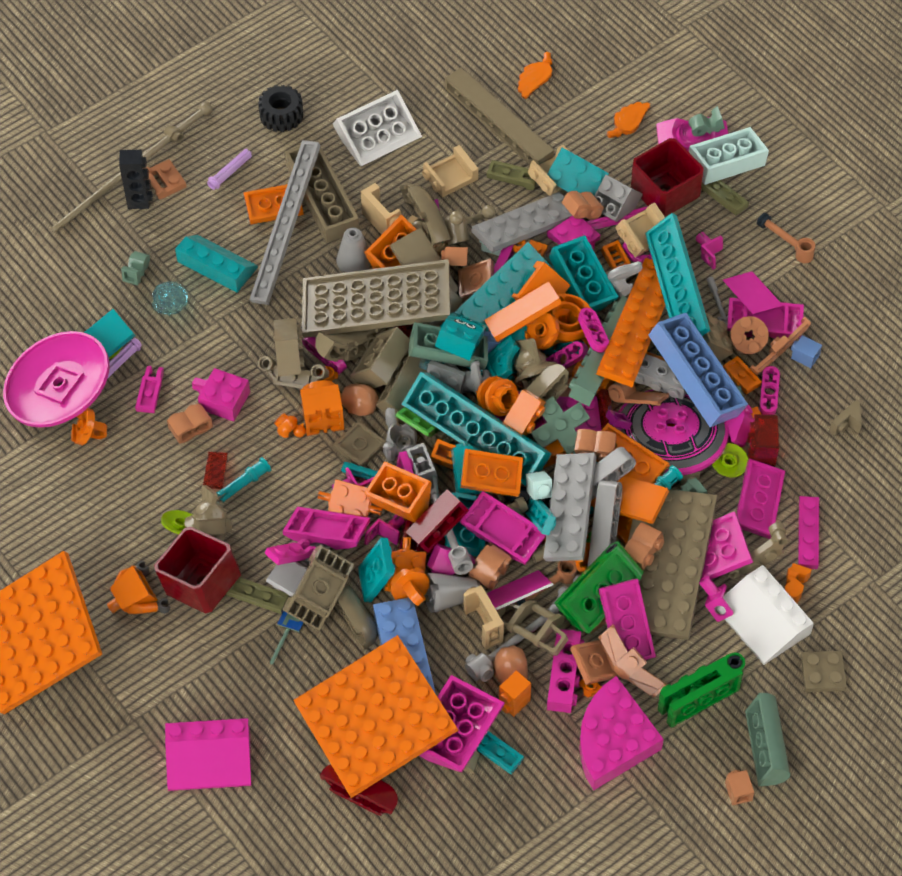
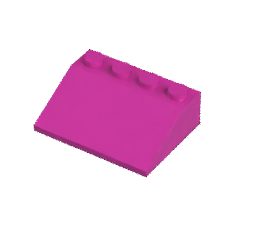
M451 675L437 697L459 731L419 756L429 762L462 773L505 703Z
M248 718L165 723L168 791L251 786V748Z

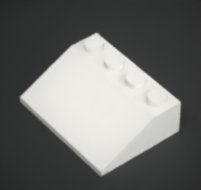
M398 90L337 118L333 123L341 141L360 166L366 165L422 137Z
M764 565L746 575L723 596L734 612L732 616L725 619L726 622L763 665L811 634L814 623ZM723 606L715 607L720 614L726 613Z

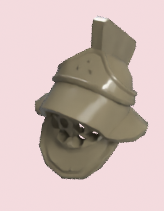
M534 338L516 341L520 347V353L514 364L515 371L518 373L515 383L517 385L522 384L524 390L547 367L557 364V362L546 361V356L537 350Z
M202 485V501L193 510V515L185 518V527H193L223 542L226 533L230 532L232 528L231 520L226 515L227 512L217 501V493L209 486Z

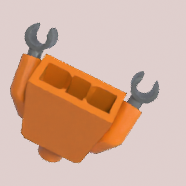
M139 561L137 567L132 565L118 573L114 584L110 588L115 598L107 603L112 613L119 609L133 615L157 612L158 609L164 614L170 611V606H162L168 604L166 598L161 599L159 603L156 602L158 599L145 578L149 573V567H145L144 561Z

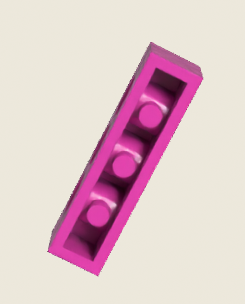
M560 629L568 637V642L557 656H553L547 710L571 713L572 706H576L578 694H574V687H579L580 676L576 675L579 668L573 654L568 655L564 652L571 651L570 648L573 645L584 643V639H581V631ZM556 633L555 646L557 645V643H558L559 640L561 639V636L558 635L557 633ZM568 669L570 670V672L565 673L562 670ZM565 687V688H567L568 690H567V691H561L559 688Z

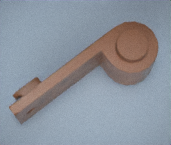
M615 382L608 388L609 398L618 403L660 406L661 402L669 397V393L637 392L635 384L633 387H629Z

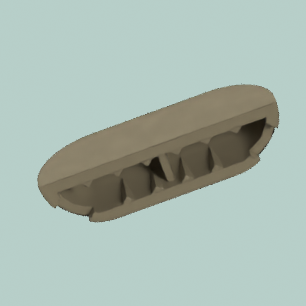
M560 364L551 365L526 390L544 401L552 396L557 400L568 387L569 373Z
M345 584L335 605L363 650H365L376 641L378 635L377 626L354 589Z

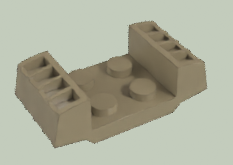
M322 545L317 546L308 559L311 562L293 597H288L282 609L320 631L325 620L330 615L354 566L353 563Z

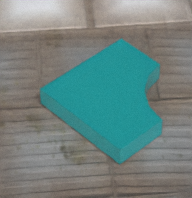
M507 336L488 353L486 367L492 376L506 379L513 373L512 360L520 349L513 336Z

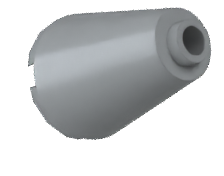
M349 228L344 232L338 250L336 262L338 268L343 273L369 270L371 266L364 253L369 247L362 232L357 228Z
M428 573L427 577L429 578L430 585L425 594L429 598V602H426L427 608L431 613L462 604L464 603V593L471 587L480 586V583L474 578Z

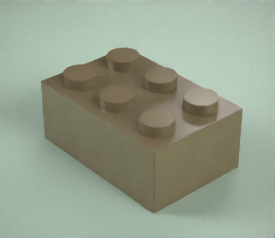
M296 318L274 320L278 376L301 374V368L304 367L301 324L297 325Z
M398 327L376 334L350 377L358 384L369 385L374 389L389 384L393 378L394 371L401 365L400 361L408 354L410 338Z

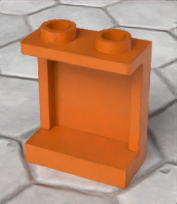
M537 261L533 266L536 269L519 293H513L511 297L517 301L548 281L557 295L565 294L571 285L545 262Z

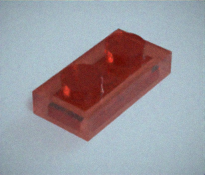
M600 389L595 396L598 401L601 430L609 423L606 414L608 410H612L608 389Z

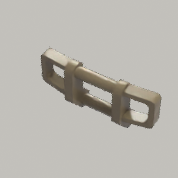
M533 599L524 602L520 606L512 603L497 611L501 618L507 609L515 610V614L508 623L503 621L504 628L511 633L515 632L533 642V645L542 648L554 656H557L568 642L566 634L558 628L563 624L564 616L554 614L538 605V602ZM532 612L547 618V621L537 635L520 626L526 616ZM555 631L561 636V639L554 648H551L544 643L550 634Z

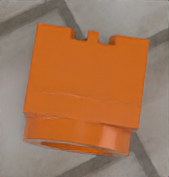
M320 380L305 385L300 390L307 436L319 434L320 430H323L324 433H328L327 429H331L333 432L344 430L343 408L338 384Z

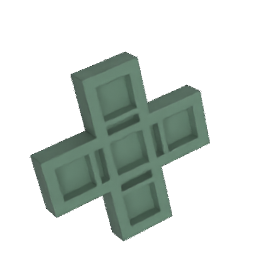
M552 396L545 401L546 404L544 405L545 411L542 417L546 423L531 432V435L536 443L543 448L558 440L566 454H571L575 452L577 437L575 428L588 421L590 417L580 402L563 412Z

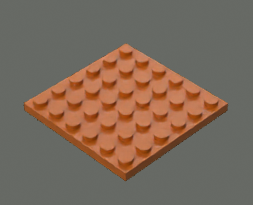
M62 551L0 590V713L6 714L102 655L69 554L65 551Z
M398 635L293 700L351 798L459 731Z

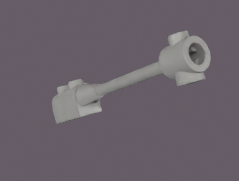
M422 443L408 448L406 451L408 457L413 461L414 473L431 481L430 499L434 503L439 498L438 477L426 446ZM418 453H423L421 457H418L417 459L413 458L414 455ZM451 529L446 534L452 548L448 557L454 572L458 575H463L472 570L473 563L467 549L459 546Z
M581 574L577 575V576L573 579V583L576 581V579H577ZM566 585L558 590L557 599L568 589ZM554 602L547 609L554 614L562 615V612ZM541 615L525 627V629L533 632L543 625L547 618ZM516 634L489 655L480 653L477 656L470 654L466 658V671L475 681L479 679L483 682L490 680L494 675L493 661L498 651L503 647L515 646L524 637Z

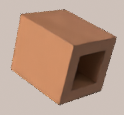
M734 770L727 774L725 785L732 806L752 801L754 790L747 770Z

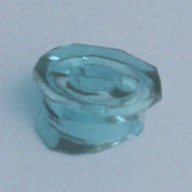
M177 282L161 283L156 286L152 293V306L155 311L169 316L176 314L188 303V292Z

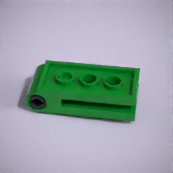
M616 541L600 554L554 604L577 631L590 633L605 617L598 588L635 578L640 580L644 571L621 543Z
M730 653L708 666L703 665L691 675L682 676L675 684L664 686L660 691L658 711L661 715L668 713L666 722L669 727H675L738 692L744 672L745 658L740 653Z

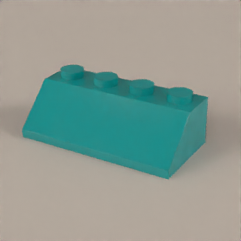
M199 235L185 236L175 248L178 263L236 293L240 291L258 268V265Z
M585 235L552 248L549 259L557 274L571 285L567 290L568 294L582 298L596 313L618 299L619 296Z

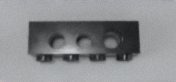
M142 149L120 150L119 167L127 208L149 209L150 201H153V192L149 191L151 190V181L149 179L147 159L143 157Z

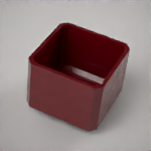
M669 138L634 158L631 188L643 194L641 199L647 206L655 202L664 217L700 197L704 168L677 139Z
M193 527L184 528L154 564L155 572L167 596L205 614L214 610L241 576L240 567L230 544Z

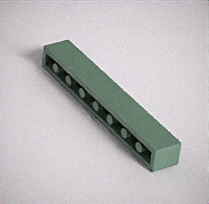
M623 295L619 302L615 300L611 311H609L605 319L606 322L602 324L609 341L628 299ZM591 347L587 352L589 356L585 355L581 363L584 367L579 366L575 374L577 379L573 377L568 387L571 389L569 397L590 406L604 377L596 375L605 352L599 353L592 350Z

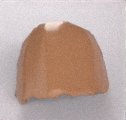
M350 384L344 388L343 393H341V402L343 407L348 410V413L368 416L375 412L379 397L371 386Z
M514 645L501 648L494 659L493 669L495 678L502 684L517 670L528 679V664L524 651Z

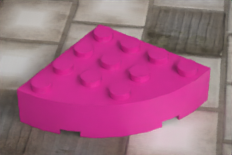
M617 676L604 684L594 695L586 708L581 725L579 750L582 768L593 791L659 752L663 746L664 739Z

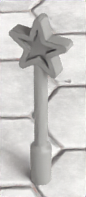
M708 277V286L714 295L721 315L717 319L723 321L727 326L728 316L726 317L715 280L713 277Z

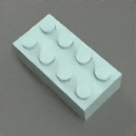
M751 127L689 147V153L704 168L702 179L704 185L765 166L769 152Z

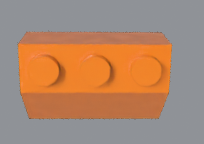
M402 214L364 252L373 269L401 266L390 245L417 230Z
M384 461L364 494L372 504L415 523L429 508L432 483L427 479Z

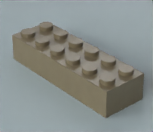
M300 146L284 152L285 164L290 175ZM320 146L303 200L325 242L329 243L343 238L344 232L347 229L357 228L360 230L359 218Z

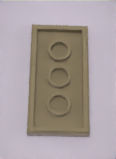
M421 227L390 245L391 250L401 265L441 260ZM450 275V289L456 293L459 291V288Z

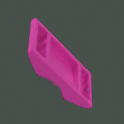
M675 118L656 124L658 144L669 138H674L688 152L691 145L728 134L727 122L724 120L725 129L720 130V132L714 131L711 134L706 132L702 136H693L692 129L687 120Z
M729 298L727 331H730L739 319L752 316L759 318L765 323L768 328L769 337L775 339L785 335L788 338L802 324L804 305L781 303L783 306L752 314L739 298ZM751 331L744 333L746 337H753Z
M484 491L481 492L470 507L469 512L460 521L463 526L477 537L489 543L491 542L509 554L512 559L526 565L546 537V535L541 534L531 521Z
M297 507L283 529V535L297 542L300 539H307L310 541V544L315 542L326 544L335 550L349 549L357 546L370 523V518Z

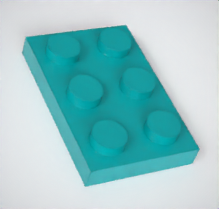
M562 147L547 175L557 184L556 186L567 192H591L595 196L605 175H609V173Z
M380 538L358 567L364 602L371 603L395 573V565L391 557L392 548L389 546L388 538Z

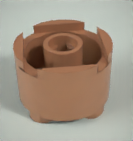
M752 316L739 319L730 330V340L733 348L744 355H752L762 350L767 344L769 337L768 328L765 323L759 318ZM751 331L754 338L746 340L744 333Z
M490 542L480 552L475 560L476 567L472 568L468 575L486 588L493 590L499 582L498 578L500 575L504 576L508 571L512 558Z

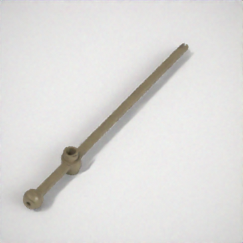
M209 102L201 103L199 110L178 127L167 126L164 130L166 136L146 151L143 157H146L148 160L170 141L180 143L184 138L182 132L203 115L207 116L212 113L213 108ZM121 172L52 226L53 232L59 231L122 180Z

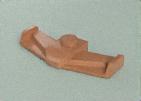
M805 316L801 320L802 324L788 338L785 335L781 338L776 337L770 343L772 346L769 350L770 354L756 367L754 365L750 367L756 376L781 356L810 327L811 322Z
M614 624L598 637L614 665V671L621 679L628 680L652 698L656 697L661 689L668 685L643 668L647 661L634 647L627 651Z

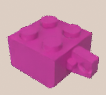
M216 368L213 369L208 379L203 380L195 377L192 382L193 390L199 392L198 402L201 403L206 412L233 422L250 394L249 380Z

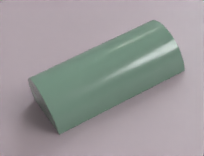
M414 322L409 341V356L469 368L472 362L479 361L480 370L486 368L488 362V336L482 337L471 360L468 361L435 347L441 327Z
M759 693L745 710L758 787L777 785L790 778L777 699L772 694Z

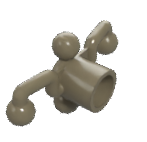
M486 205L482 208V212L470 217H464L460 211H453L450 215H447L443 219L451 238L450 241H447V245L470 241L467 224H472L484 218L492 219L496 214L495 208L491 205ZM417 220L412 223L416 229L421 227L425 232L422 221Z

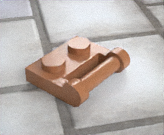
M170 159L151 168L147 167L151 185L156 191L155 194L158 199H163L187 187L186 182ZM154 175H158L166 188H162Z

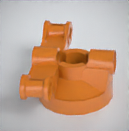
M566 293L558 294L562 304L547 313L557 318L559 335L553 345L548 348L559 343H568L581 339L589 350L590 345L580 326L578 316L581 309L591 307L580 297ZM544 326L539 330L540 335L544 332ZM589 328L591 331L598 332L596 329Z

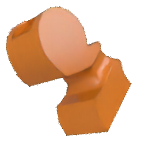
M793 563L787 570L784 590L798 603L801 600L804 589L802 583L809 580L812 569Z

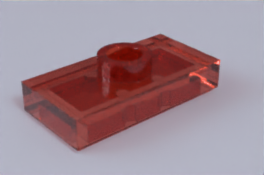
M208 452L203 485H207L211 489H223L228 453Z

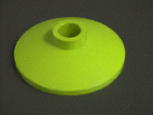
M727 443L724 452L712 466L719 474L735 478L745 473L746 464L749 459L741 447L733 443Z
M181 510L167 511L162 515L161 523L167 530L180 534L186 528L184 525L185 518L192 514Z

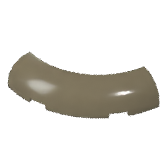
M415 184L401 185L400 190L404 202L413 204L417 215L424 219L425 222H422L423 228L432 246L450 241L451 238L443 217L431 195L421 186Z
M394 327L326 335L319 332L316 337L315 346L317 352L327 360L338 362V360L344 359L349 361L364 355L376 334L393 329Z

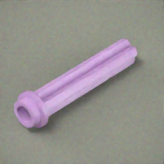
M244 149L217 174L209 177L207 181L208 186L213 190L219 189L221 183L252 157L251 151Z
M131 339L109 361L108 378L131 355L141 349L142 344L138 339Z

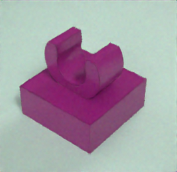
M608 410L606 417L610 425L620 431L622 428L629 430L632 423L625 413Z

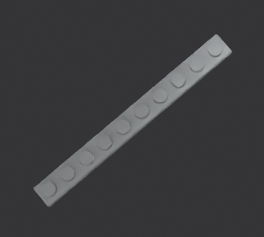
M305 140L301 142L250 296L252 303L269 305L321 145L319 142Z

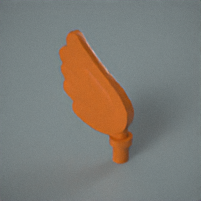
M550 52L544 53L542 62L532 63L524 67V72L519 75L518 92L522 93V98H528L537 88L551 78L552 59Z
M636 102L627 107H622L620 112L615 113L614 124L616 128L607 131L608 138L621 137V134L629 135L634 133L639 128L644 115L650 109V104L647 102L643 104Z

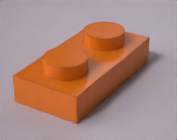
M738 356L723 365L729 377L738 386H741V390L746 395L761 386L762 381Z

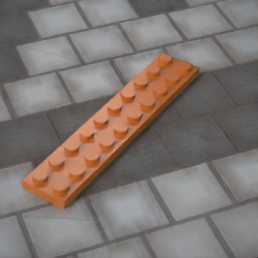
M648 258L644 259L643 268L638 273L596 375L629 387H633L652 341L648 335L660 321L666 306L653 259Z

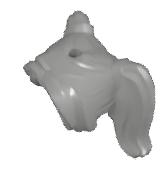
M638 261L617 267L607 274L608 279L619 296L618 299H621L622 295L626 296L631 292L633 284L626 283V279L642 270L641 262Z
M479 361L471 363V371L465 370L466 376L462 394L474 392L477 395L476 391L480 384L492 376L487 369L483 370V376L481 375ZM444 363L449 367L459 370L457 365Z
M387 408L385 411L388 431L383 452L387 461H394L399 452L416 446L417 442L416 429L407 423L405 425L399 424L395 416V409Z

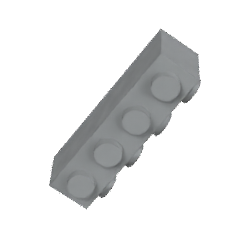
M648 354L645 355L635 382L649 386L655 391L669 393V396L683 400L686 391L666 361Z

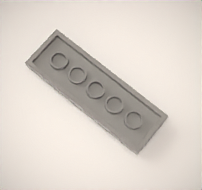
M557 192L472 226L471 232L493 253L553 229L571 217L572 214L561 203L564 196Z
M595 453L557 455L550 511L556 517V526L549 536L546 535L543 556L545 561L584 560L596 465Z

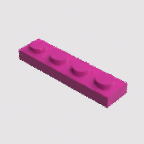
M799 496L798 565L810 569H818L819 497Z

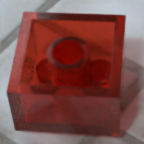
M754 414L753 422L749 423L747 443L750 444L748 459L750 458L773 467L776 466L779 452L778 415Z

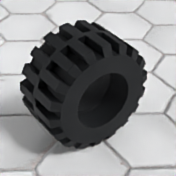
M274 85L273 88L269 87L267 91H263L262 96L259 97L260 120L264 126H267V129H273L274 132L291 131L292 128L298 127V124L302 122L304 115L301 94L296 89H292L291 86Z

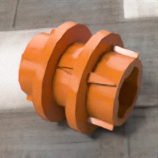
M491 376L485 379L476 391L479 406L499 417L506 416L519 396L517 387L511 380L498 376Z

